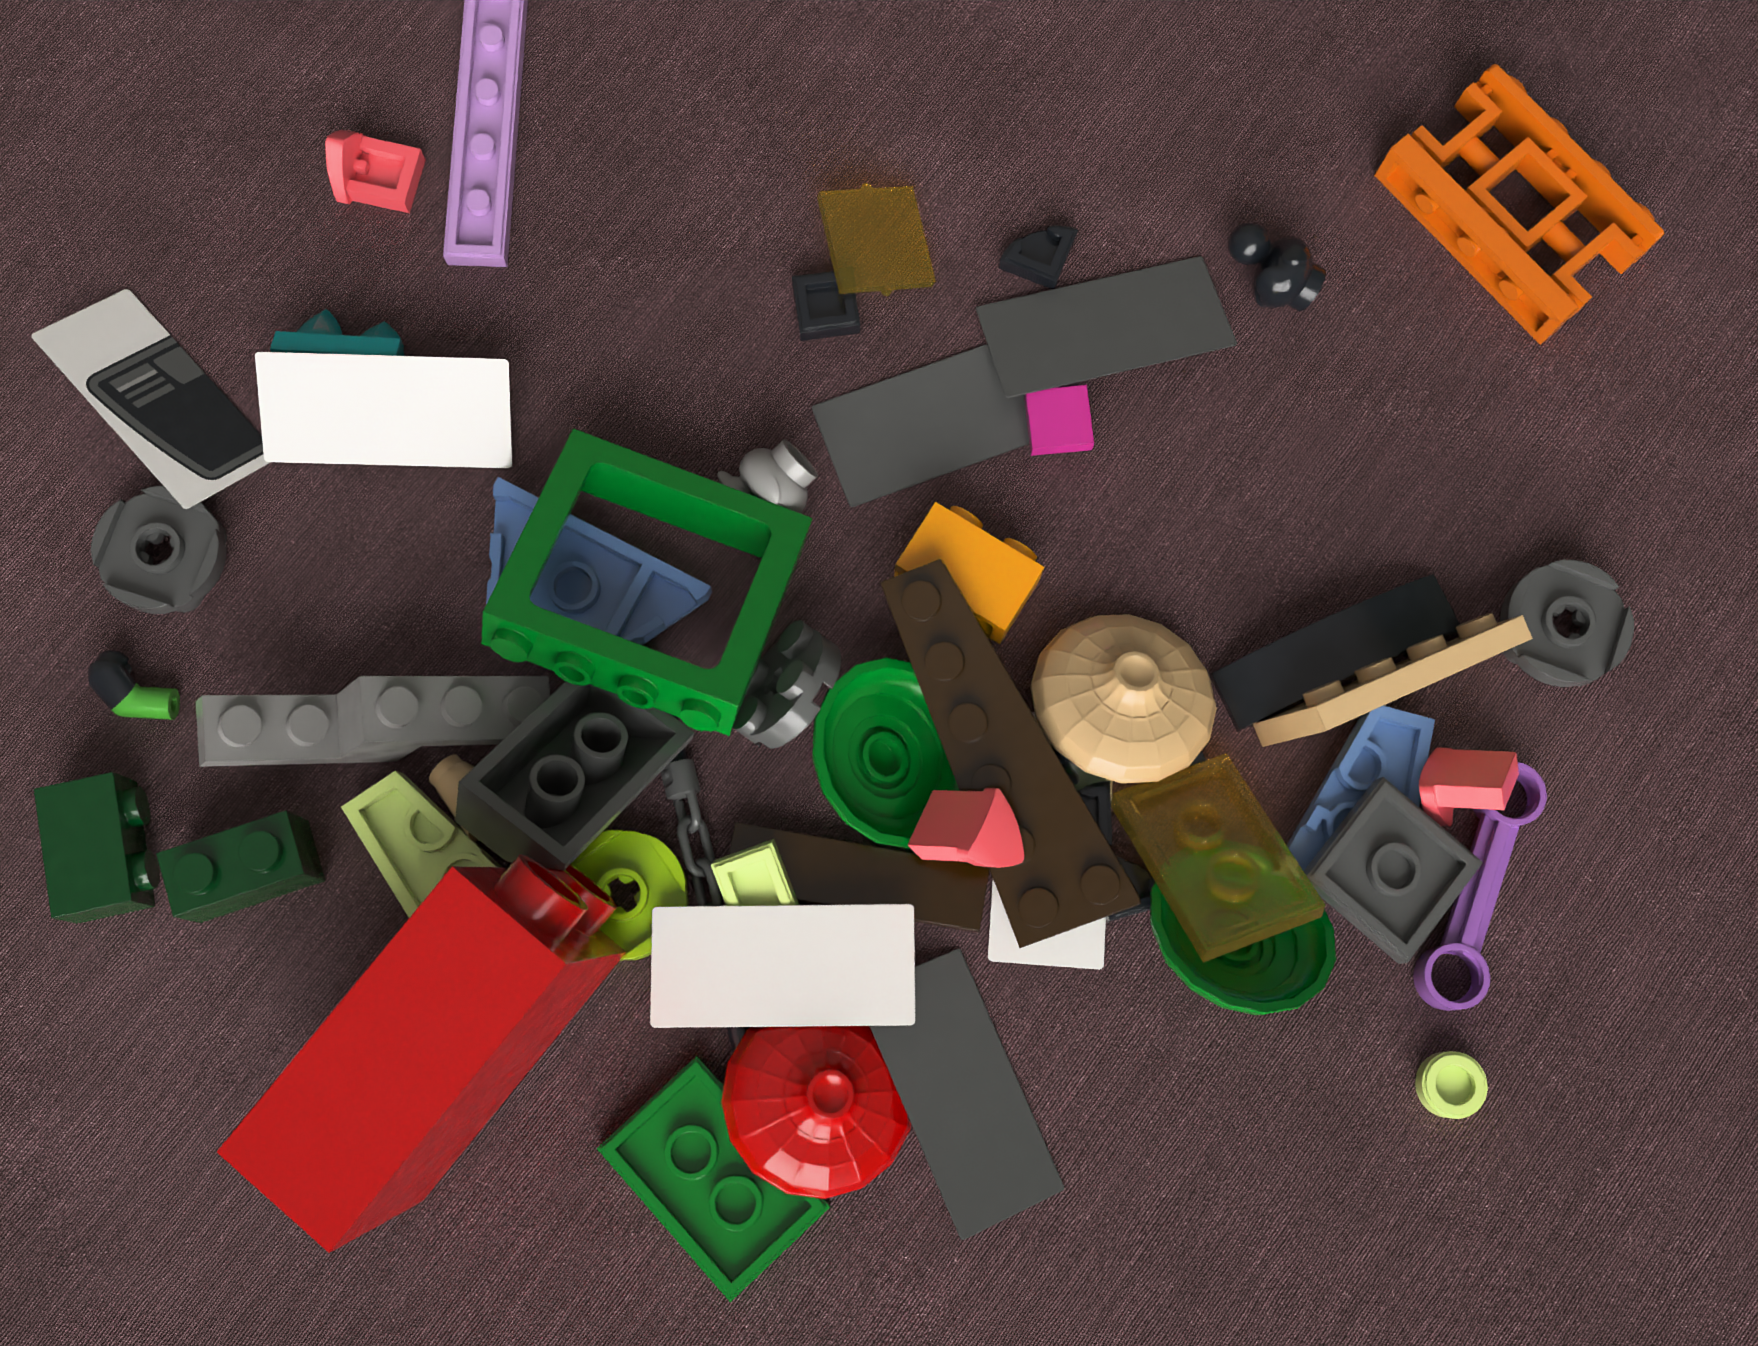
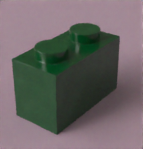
M115 772L34 789L51 919L83 923L155 907L153 889L159 886L160 874L153 852L147 850L144 825H147L150 821V806L145 791L142 787L138 786L137 781Z
M287 810L156 853L173 917L198 923L326 881L309 821Z

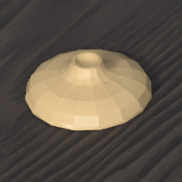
M1130 614L1097 615L1060 630L1039 654L1030 685L1035 718L1054 749L1084 772L1121 784L1158 782L1189 767L1210 740L1217 709L1210 676L1190 645L1162 624Z

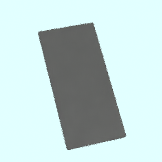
M1201 256L976 307V312L1006 398L1237 345L1227 316Z
M988 344L812 406L814 417L849 506L852 508L1029 444L1024 402L1025 394L1011 398L1005 397Z
M956 949L916 966L915 1023L913 1025L870 1026L957 1233L961 1240H965L1063 1191L1064 1185L961 950Z

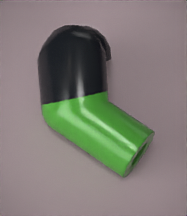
M107 650L100 653L96 661L90 664L88 668L89 686L115 715L128 718L176 719L180 707L178 690L175 688L139 686L130 675L132 666L128 663L129 658L124 653Z

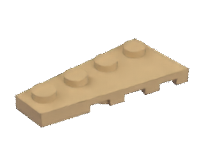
M1488 613L1456 626L1460 637L1446 642L1443 634L1429 638L1406 648L1409 658L1394 664L1392 657H1388L1354 671L1358 680L1342 686L1340 680H1335L1302 694L1305 702L1253 724L1262 747L1328 731L1533 638L1525 619L1521 615L1497 623L1493 613Z

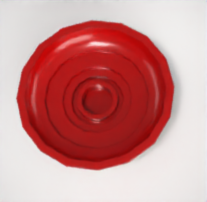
M870 1026L750 1027L744 1033L727 1062L721 1105L730 1142L753 1174L786 1194L827 1199L862 1189L893 1163L910 1132L911 1122Z

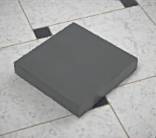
M1382 777L1373 781L1299 876V879L1395 962L1403 964L1410 961L1483 862L1387 779Z

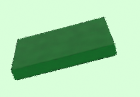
M696 1056L608 1137L597 1150L729 1302H732L819 1219L831 1205L826 1199L786 1194L752 1173L729 1139L721 1105L724 1084L700 1057Z

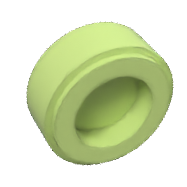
M1438 1052L1427 1057L1418 1068L1415 1078V1087L1419 1100L1428 1111L1439 1117L1452 1119L1469 1117L1481 1108L1487 1096V1078L1482 1067L1471 1056L1461 1052Z

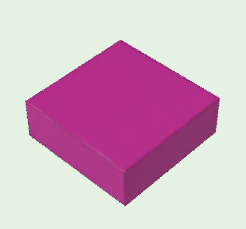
M1087 385L1050 388L1025 394L1024 402L1031 456L1092 450L1094 437Z

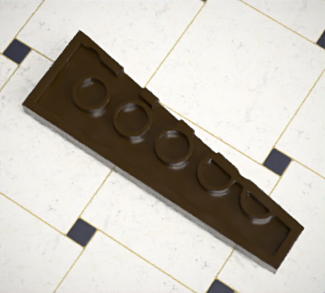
M936 560L880 582L959 791H983L985 788H999L1011 806L1018 822L1024 849L1023 862L1010 867H989L1019 948L1142 904L1138 891L1090 813L1081 794L1060 762L1048 738L1030 711L1011 675L990 643L988 636L943 560Z

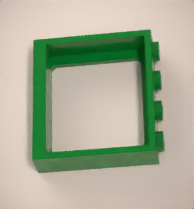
M573 428L483 610L481 644L490 647L506 660L513 662L528 661L550 669L568 683L579 686L590 684L617 694L623 702L640 709L655 708L679 717L683 723L695 730L717 731L730 736L801 556L813 518ZM581 491L762 558L725 651L716 667L706 669L540 608L532 603L530 596Z

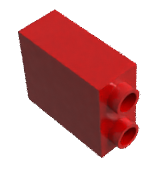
M519 854L509 868L452 866L222 1144L217 1153L328 1253L422 1202L626 953L600 930L616 910V903L600 886L571 864L565 871L545 868L525 855Z

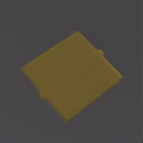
M864 183L860 189L819 192L817 200L839 294L881 291L884 296H889L894 290L932 287L935 284L936 280L913 186L872 188L870 184Z

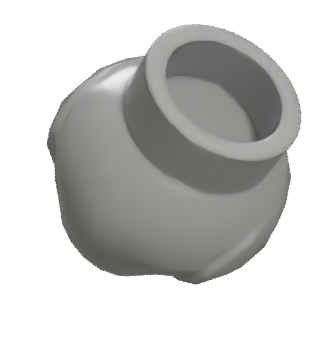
M785 439L773 450L757 448L745 454L740 461L739 477L732 476L725 471L717 473L718 483L798 513H801L807 505V486L818 477L817 471L809 460L793 444Z

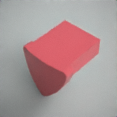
M338 130L327 136L325 141L327 173L337 202L350 205L352 201L410 214L426 161L420 148L370 138L362 133L350 130Z
M1437 747L1427 759L1419 778V792L1423 811L1440 826L1451 827L1454 808L1505 810L1519 775L1516 752L1456 750Z
M985 788L983 791L933 790L908 843V846L922 860L968 862L974 866L995 868L1014 866L1022 863L1024 860L1023 842L1018 822L1011 806L999 788Z

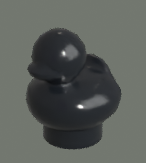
M1253 222L1237 226L1228 238V250L1236 262L1244 265L1259 263L1253 282V295L1260 307L1278 308L1288 305L1300 312L1313 302L1325 281L1326 270L1313 262L1309 246L1300 238L1288 236L1271 243L1269 234L1264 226Z

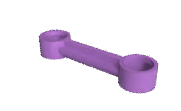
M1518 762L1519 775L1517 778L1527 796V805L1521 817L1511 818L1503 816L1497 810L1473 809L1480 821L1470 852L1483 863L1455 899L1440 946L1428 949L1416 962L1413 973L1415 988L1419 996L1433 1008L1444 1011L1471 1008L1477 1005L1488 992L1490 971L1480 952L1519 827L1534 821L1544 810L1547 800V791L1541 776L1532 767L1524 763ZM1441 954L1457 955L1467 964L1470 970V988L1459 1000L1448 1001L1447 998L1437 992L1433 985L1431 977L1432 967L1435 960Z

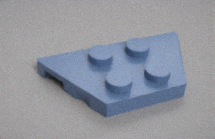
M500 477L497 478L493 485V497L496 502L494 533H490L489 558L492 561L491 578L487 582L486 604L539 499L537 496ZM570 514L530 596V600L540 608L644 645L708 601L712 594V589L710 585Z

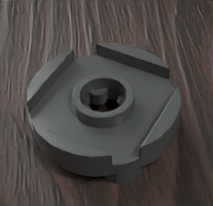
M164 486L141 489L145 494L134 496L127 502L120 499L110 506L99 520L91 542L93 565L99 569L100 578L104 582L102 584L109 594L132 609L149 614H167L174 611L186 613L200 606L204 596L213 589L224 569L227 554L226 529L214 517L208 507L200 502L189 509H185ZM164 536H171L170 546L174 548L171 556L160 564L153 565V558L145 553L146 547L149 543L160 544Z
M1564 559L1551 562L1547 566L1538 567L1515 583L1507 593L1501 608L1500 622L1523 615L1533 639L1502 653L1508 661L1518 664L1522 671L1542 683L1557 687L1587 685L1620 664L1628 653L1634 635V618L1630 606L1624 608L1621 597L1615 591L1619 588L1618 584L1600 568L1578 560ZM1564 609H1568L1573 612L1571 617L1572 623L1580 626V633H1571L1566 638L1561 636L1553 625L1552 617L1558 616Z
M801 620L790 624L781 635L779 641L759 660L733 728L760 747L761 742L769 749L779 748L794 739L813 721L820 711L821 707L812 700L818 693L822 683L833 689L841 667V653L838 646Z

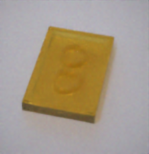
M1227 753L1191 765L1158 782H1143L1113 793L1111 808L1203 963L1322 917L1326 906Z

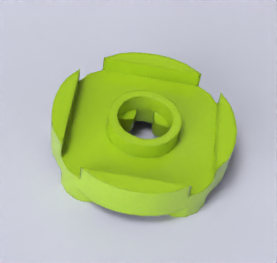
M623 830L603 831L571 863V865L600 886L610 897L612 896V890L609 884L613 880L619 878L626 885L631 884L635 880L638 883L640 891L634 896L637 904L636 907L629 912H626L622 907H617L600 928L604 934L626 951L620 961L638 960L651 955L652 910L655 907H689L687 879L682 865L663 842L647 834Z

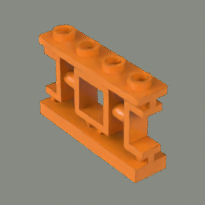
M1493 64L1483 72L1476 83L1473 82L1463 91L1454 106L1470 123L1445 145H1442L1421 125L1412 135L1408 133L1390 148L1374 176L1541 345L1592 298L1573 278L1577 272L1600 253L1622 274L1664 235V230L1655 222L1648 208L1641 203L1635 202L1612 179L1609 170L1601 162L1592 159L1569 136L1566 127L1559 120L1550 117L1527 94L1525 87L1518 79L1508 75L1499 65ZM1492 126L1515 147L1501 160L1479 139ZM1458 156L1480 176L1466 191L1443 169ZM1515 169L1555 208L1529 231L1489 193L1491 189ZM1576 210L1600 232L1586 246L1563 223ZM1542 239L1565 262L1551 277L1527 254Z

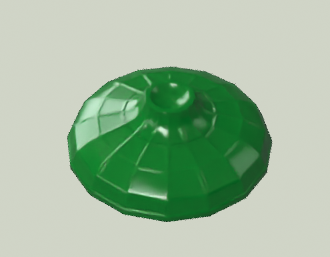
M886 657L853 666L836 681L833 689L828 688L820 705L821 709L814 718L812 761L821 791L842 821L875 843L910 848L908 846L909 840L932 791H959L911 663Z
M1225 842L1191 846L1165 863L1150 891V924L1165 963L1190 990L1221 1008L1252 1015H1265L1298 1009L1325 988L1336 962L1334 927L1318 895L1311 888L1269 877L1277 863L1276 859L1260 850Z

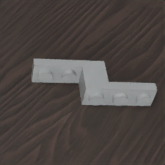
M359 676L334 695H201L196 700L199 767L397 762L421 746L498 745L550 697L549 677Z

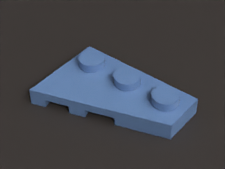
M1381 706L1361 715L1269 877L1307 886L1299 879V876L1375 779L1384 777L1419 807L1421 800L1419 778L1429 756L1435 719L1387 706Z

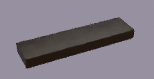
M735 822L729 855L775 839L798 901L818 905L911 904L914 907V922L975 933L980 931L990 871L989 867L974 866L958 861L922 860L917 854Z

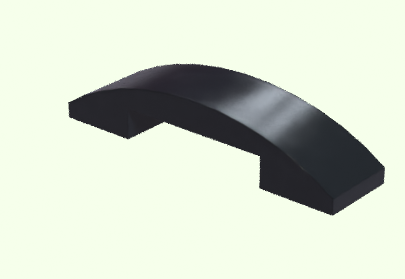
M1432 574L1376 595L1293 632L1213 672L1210 678L1236 731L1239 732L1261 720L1294 707L1298 702L1304 700L1302 694L1335 680H1340L1341 683L1356 676L1354 671L1388 657L1395 659L1402 655L1405 657L1408 655L1406 648L1441 634H1443L1444 638L1456 634L1458 633L1456 626L1460 625L1436 577Z

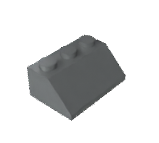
M564 682L459 781L455 822L507 862H514L518 855L522 854L545 868L565 871L690 743L694 732L666 712L655 708L640 709L623 702L617 694L590 684L579 686Z

